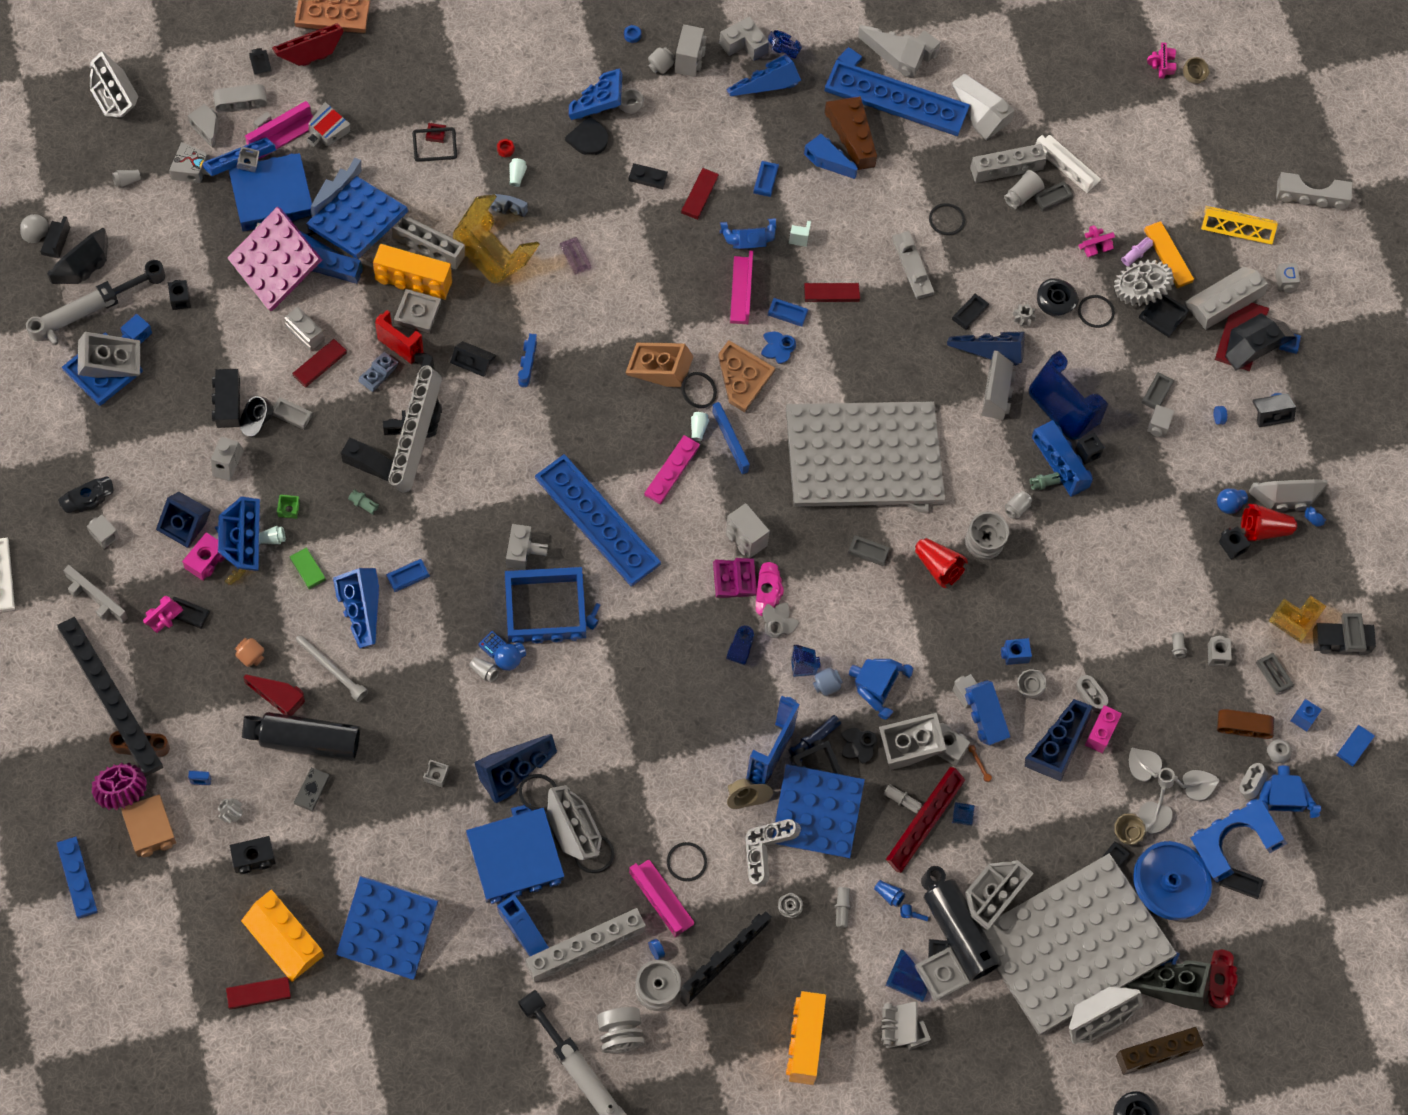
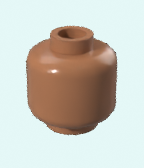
M244 638L235 648L237 651L236 657L247 667L253 664L258 666L264 659L262 656L264 648L253 638L248 640Z

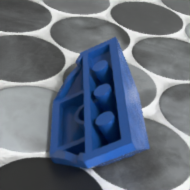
M241 496L219 515L218 552L238 569L258 571L260 499Z

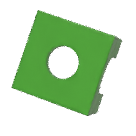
M280 495L277 508L278 517L297 519L300 505L299 496ZM287 506H292L293 510L291 512H286L285 508Z

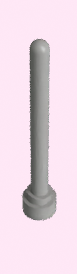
M299 635L296 637L297 643L351 690V697L357 702H360L368 694V690L363 685L352 682L303 636Z

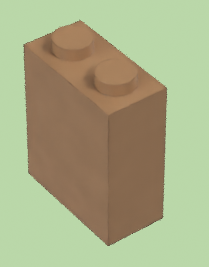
M160 794L133 803L132 806H125V809L121 808L137 857H148L156 850H168L173 847V844H176Z

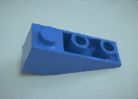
M819 134L805 145L804 155L815 166L853 179L856 178L858 170L856 164L853 161H849L844 153L832 144L829 138Z
M514 894L497 905L499 915L529 956L549 948Z

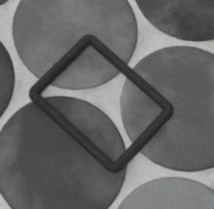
M455 128L413 130L415 161L451 160L457 158ZM452 131L454 156L418 158L416 133Z

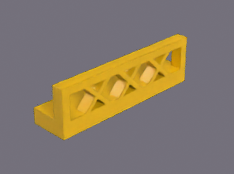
M1205 206L1202 230L1273 244L1278 225L1277 221ZM1208 216L1217 218L1219 224L1214 227L1206 226ZM1233 221L1237 228L1228 231L1223 224ZM1246 225H1252L1255 231L1246 235L1242 232L1241 228ZM1263 229L1272 230L1269 239L1261 238L1258 232Z

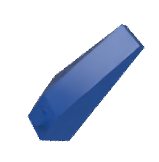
M785 54L767 63V69L753 72L751 79L744 78L726 90L730 96H737L787 87L792 88L801 81V78L793 61Z
M358 568L333 577L338 602H343L346 608L343 612L345 617H350L352 622L351 631L358 647L365 648L374 645L376 642L379 598L376 568Z

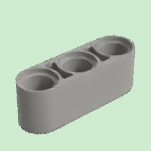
M261 84L222 88L213 92L215 110L220 113L260 108L267 105L265 87Z

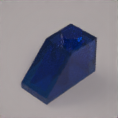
M793 645L791 655L793 677L809 676L817 673V669L820 668V657H816L814 649Z

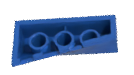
M300 231L322 259L312 270L313 272L358 284L363 271L361 260L344 256Z
M1052 420L1034 429L1032 439L1053 471L1059 473L1057 477H1060L1061 483L1070 497L1090 488L1093 481L1092 475L1083 466L1080 456L1076 455L1073 451L1071 442L1063 436L1061 427Z

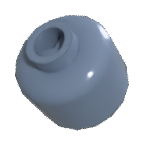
M829 667L815 674L816 681L813 682L817 693L822 692L824 696H829L841 689L843 681L837 669L833 670Z

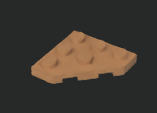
M728 340L718 354L727 397L731 405L745 412L773 375L775 367Z

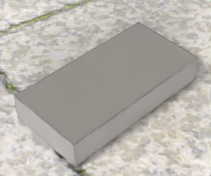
M280 397L273 407V416L303 430L313 415L311 411Z

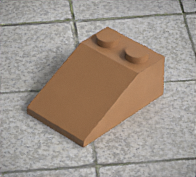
M636 343L626 374L666 387H681L694 356L686 344Z

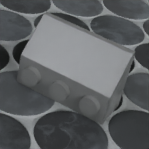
M994 351L990 363L981 416L1003 420L1005 414H1009L1011 403L1007 402L1008 397L1011 398L1013 387L1010 386L1011 381L1014 382L1016 371L1013 370L1014 363L998 351Z

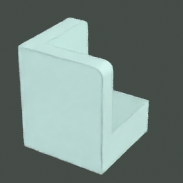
M807 221L806 227L792 225L789 244L807 247L811 221Z

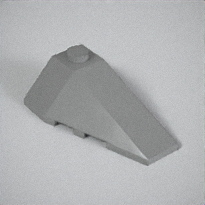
M860 25L858 38L897 71L901 72V74L914 78L922 64L926 42L910 35L901 37L896 36V33L892 31L887 34L878 28Z

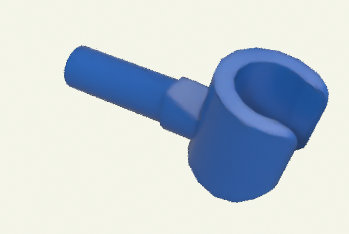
M596 603L591 615H588L586 618V626L592 630L599 622L595 618L600 608L599 603Z
M904 904L900 908L901 917L903 918L913 917L928 921V916L912 912V905Z

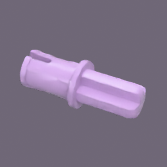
M1146 237L1138 245L1132 246V250L1122 257L1121 261L1126 266H1131L1134 261L1142 258L1143 254L1153 246L1152 239Z

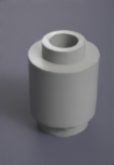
M1024 491L1016 493L1005 505L1006 514L1010 518L1019 519L1031 506L1032 498Z

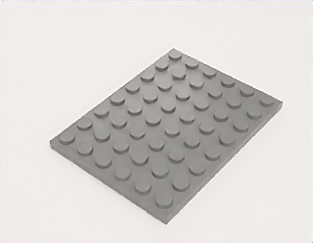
M934 402L786 404L794 507L944 504L945 494Z
M1110 853L999 916L988 930L982 926L1002 962L1001 966L996 970L1039 1036L1071 1018L1075 1005L1096 995L1108 987L1122 988L1177 955Z

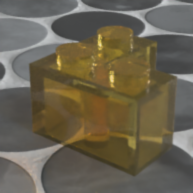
M1311 595L1301 609L1283 599L1269 619V622L1301 643L1326 608V605Z

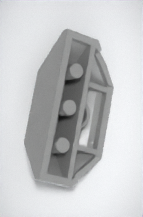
M101 51L90 62V90L106 117H123L135 106L138 95L124 70L105 52Z
M1312 479L1253 483L1249 493L1267 508L1277 510L1278 512H1284L1288 509L1304 511L1323 492L1328 482L1327 480Z
M567 785L550 788L548 792L547 818L563 852L580 860L599 856L602 837L586 803L575 793L571 792Z
M1018 860L988 864L965 892L971 917L988 930L1034 873Z
M1108 987L1075 1005L1069 1026L1071 1042L1073 1044L1089 1043L1124 1024L1134 1015L1137 1009L1143 1006L1141 992L1137 989Z

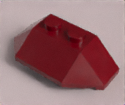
M338 23L276 45L272 47V50L278 57L298 66H306L314 60H322L332 54L344 31Z

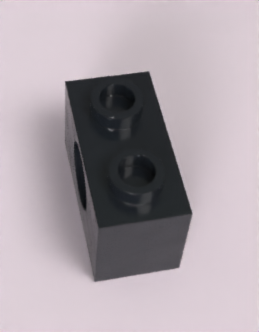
M270 836L229 845L236 873L248 874L252 872V869L260 868L265 870L276 864ZM257 853L258 857L256 859H248L250 854Z

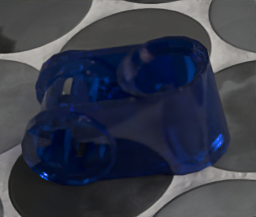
M744 625L738 628L728 650L727 660L742 665L746 664L754 636L751 627Z

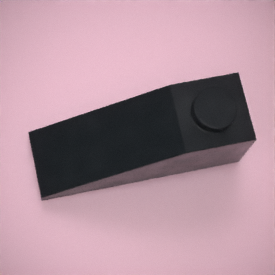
M349 437L341 452L342 462L389 482L388 479L393 461L367 444Z

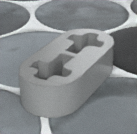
M1255 763L1251 765L1240 784L1239 790L1246 799L1255 798L1267 779L1268 772L1262 764Z

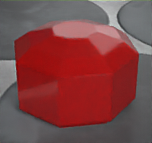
M503 139L497 144V152L504 158L512 156L515 151L511 140Z

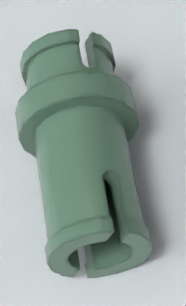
M1055 472L1044 476L1037 475L1036 478H1030V485L1034 484L1031 486L1032 490L1038 488L1042 490L1046 486L1060 484V477L1057 478L1059 473Z
M354 489L349 495L348 500L354 502L356 507L360 506L372 515L379 507V504L365 497L363 492L359 493Z

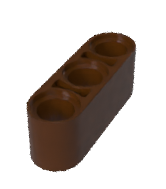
M1222 709L1218 711L1217 731L1220 733L1225 732V734L1240 736L1244 734L1247 737L1271 739L1274 737V717L1266 714Z
M118 731L113 732L109 738L113 750L118 754L132 755L125 742L122 745H115L118 740L123 739ZM144 733L158 757H163L169 753L170 745L164 735ZM158 743H164L162 748H155Z

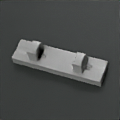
M910 232L892 235V241L916 299L934 295L933 287Z
M70 565L63 570L66 577L73 582L68 588L71 595L76 597L84 591L101 605L96 611L99 618L105 620L112 614L122 624L128 619L126 612Z

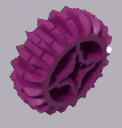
M121 762L119 765L114 764L113 767H106L105 771H100V775L95 776V781L92 782V794L95 801L102 808H107L108 810L114 808L116 811L120 807L125 809V806H132L134 801L138 802L139 797L144 796V791L147 790V780L136 764L131 765L129 762L124 765Z

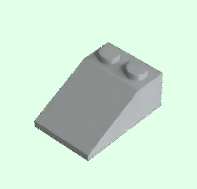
M84 332L78 340V375L95 378L139 376L140 340Z
M937 713L879 727L890 770L906 767L947 751Z

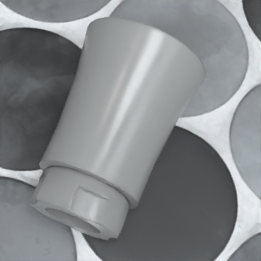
M1027 170L1022 178L1004 196V199L1011 208L1016 209L1032 196L1045 188L1044 183L1035 172Z

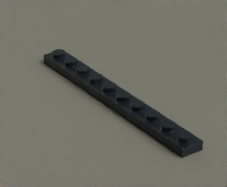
M75 616L57 624L60 634L144 776L146 777L162 769V762Z

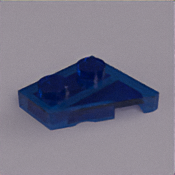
M901 949L885 986L923 1002L928 989L915 968L916 964Z

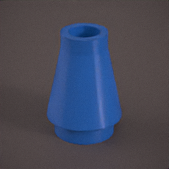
M879 880L875 885L874 890L890 906L898 907L905 897V893L902 892L901 888L885 883L882 880Z

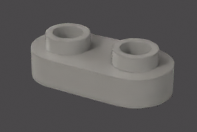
M1084 675L1078 679L1076 690L1086 704L1092 706L1093 711L1099 712L1104 705L1107 706L1108 697L1093 677ZM1082 685H1088L1089 689H1084ZM1094 700H1099L1100 704H1095Z

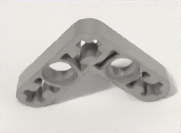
M787 819L755 827L747 832L746 851L748 875L751 883L757 886H764L768 882L767 845L797 838L801 832L799 823ZM791 826H793V829L790 830V833L782 830H788L791 828ZM775 828L777 834L771 839L769 836L770 831ZM756 834L764 837H758L755 839V841H753V838L756 837ZM757 852H760L761 858L758 862H755L754 856ZM759 873H761L762 876H760L759 880H757L756 877L759 876Z

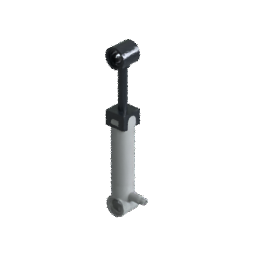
M150 260L145 264L144 274L113 289L109 282L106 281L96 286V291L42 317H31L26 322L30 338L34 341H42L48 336L53 345H57L58 340L54 331L103 307L108 309L118 304L117 294L146 280L152 284L163 282L166 275L162 263L158 260Z
M533 990L519 1000L518 1004L528 1018L536 1016L555 1042L557 1047L553 1049V1054L561 1065H564L599 1115H626L583 1058L571 1037L563 1041L542 1012L546 1004L539 993Z

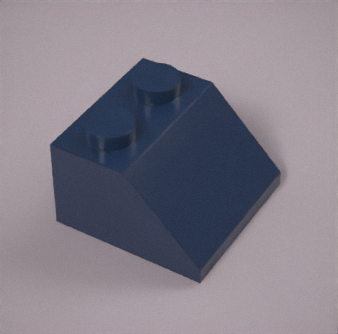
M177 492L167 497L156 530L188 548L205 526L211 509L183 493Z

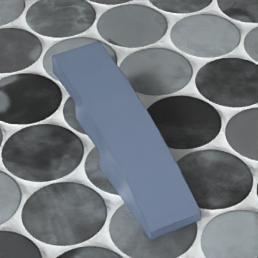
M354 158L347 171L340 168L334 181L325 180L311 205L312 217L330 203L350 181L359 176L362 171L360 159Z

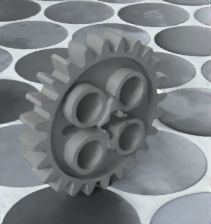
M1147 260L1146 263L1140 261L1138 265L1132 263L1133 267L1131 268L1127 266V271H1120L1121 275H1117V280L1114 281L1115 292L1120 301H1125V304L1131 302L1132 306L1137 302L1141 306L1143 302L1146 305L1149 304V301L1155 303L1156 298L1162 299V294L1167 295V290H1171V285H1174V276L1171 268H1168V264L1163 265L1162 261L1157 264L1156 260L1150 263Z

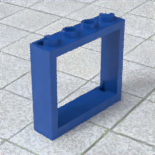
M582 567L505 571L508 643L519 642L523 644L524 642L532 641V643L538 644L546 640L562 642L564 639L577 641V639L586 638ZM577 582L580 626L514 630L511 585Z

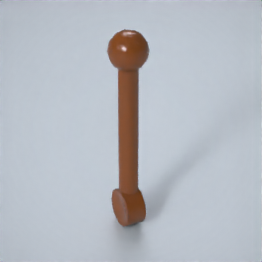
M970 745L968 750L973 754L984 775V781L990 782L992 777L990 774H987L976 753V747Z

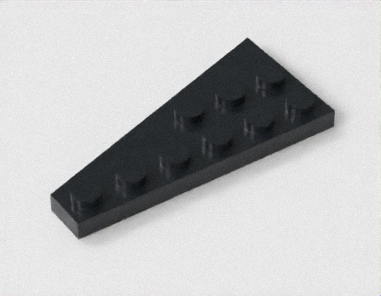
M764 912L762 915L758 914L752 920V924L748 928H744L721 952L716 951L710 958L711 961L706 965H702L695 975L683 984L680 1001L687 1006L771 922L772 916L767 912Z

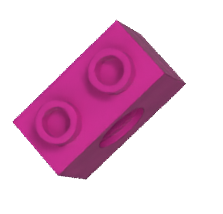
M206 532L182 563L184 569L204 580L206 576L212 575L216 564L222 562L225 557L218 552V540ZM204 556H211L207 560L202 559Z
M1104 705L1085 746L1103 754L1122 713Z

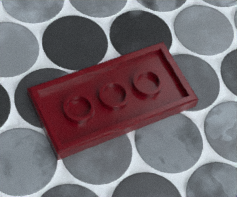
M1250 303L1229 315L1214 360L1231 365L1225 357L1231 330L1260 313L1268 315L1269 308ZM1253 362L1247 364L1241 369L1250 371Z

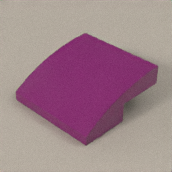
M754 559L714 560L713 571L716 598L757 595Z

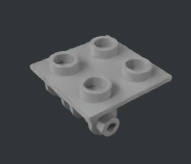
M917 1001L892 1006L889 1003L884 1004L882 1018L885 1019L882 1020V1023L886 1025L881 1026V1029H883L881 1041L886 1048L917 1043Z

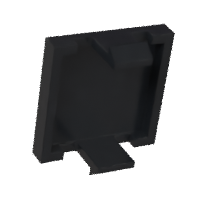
M1162 294V299L1156 298L1155 303L1149 301L1145 310L1139 315V319L1169 338L1186 318L1189 309L1168 295Z

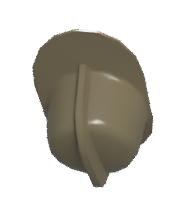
M739 779L733 784L728 785L730 796L727 799V805L731 809H740L763 804L772 797L773 790L766 784H754L749 779Z

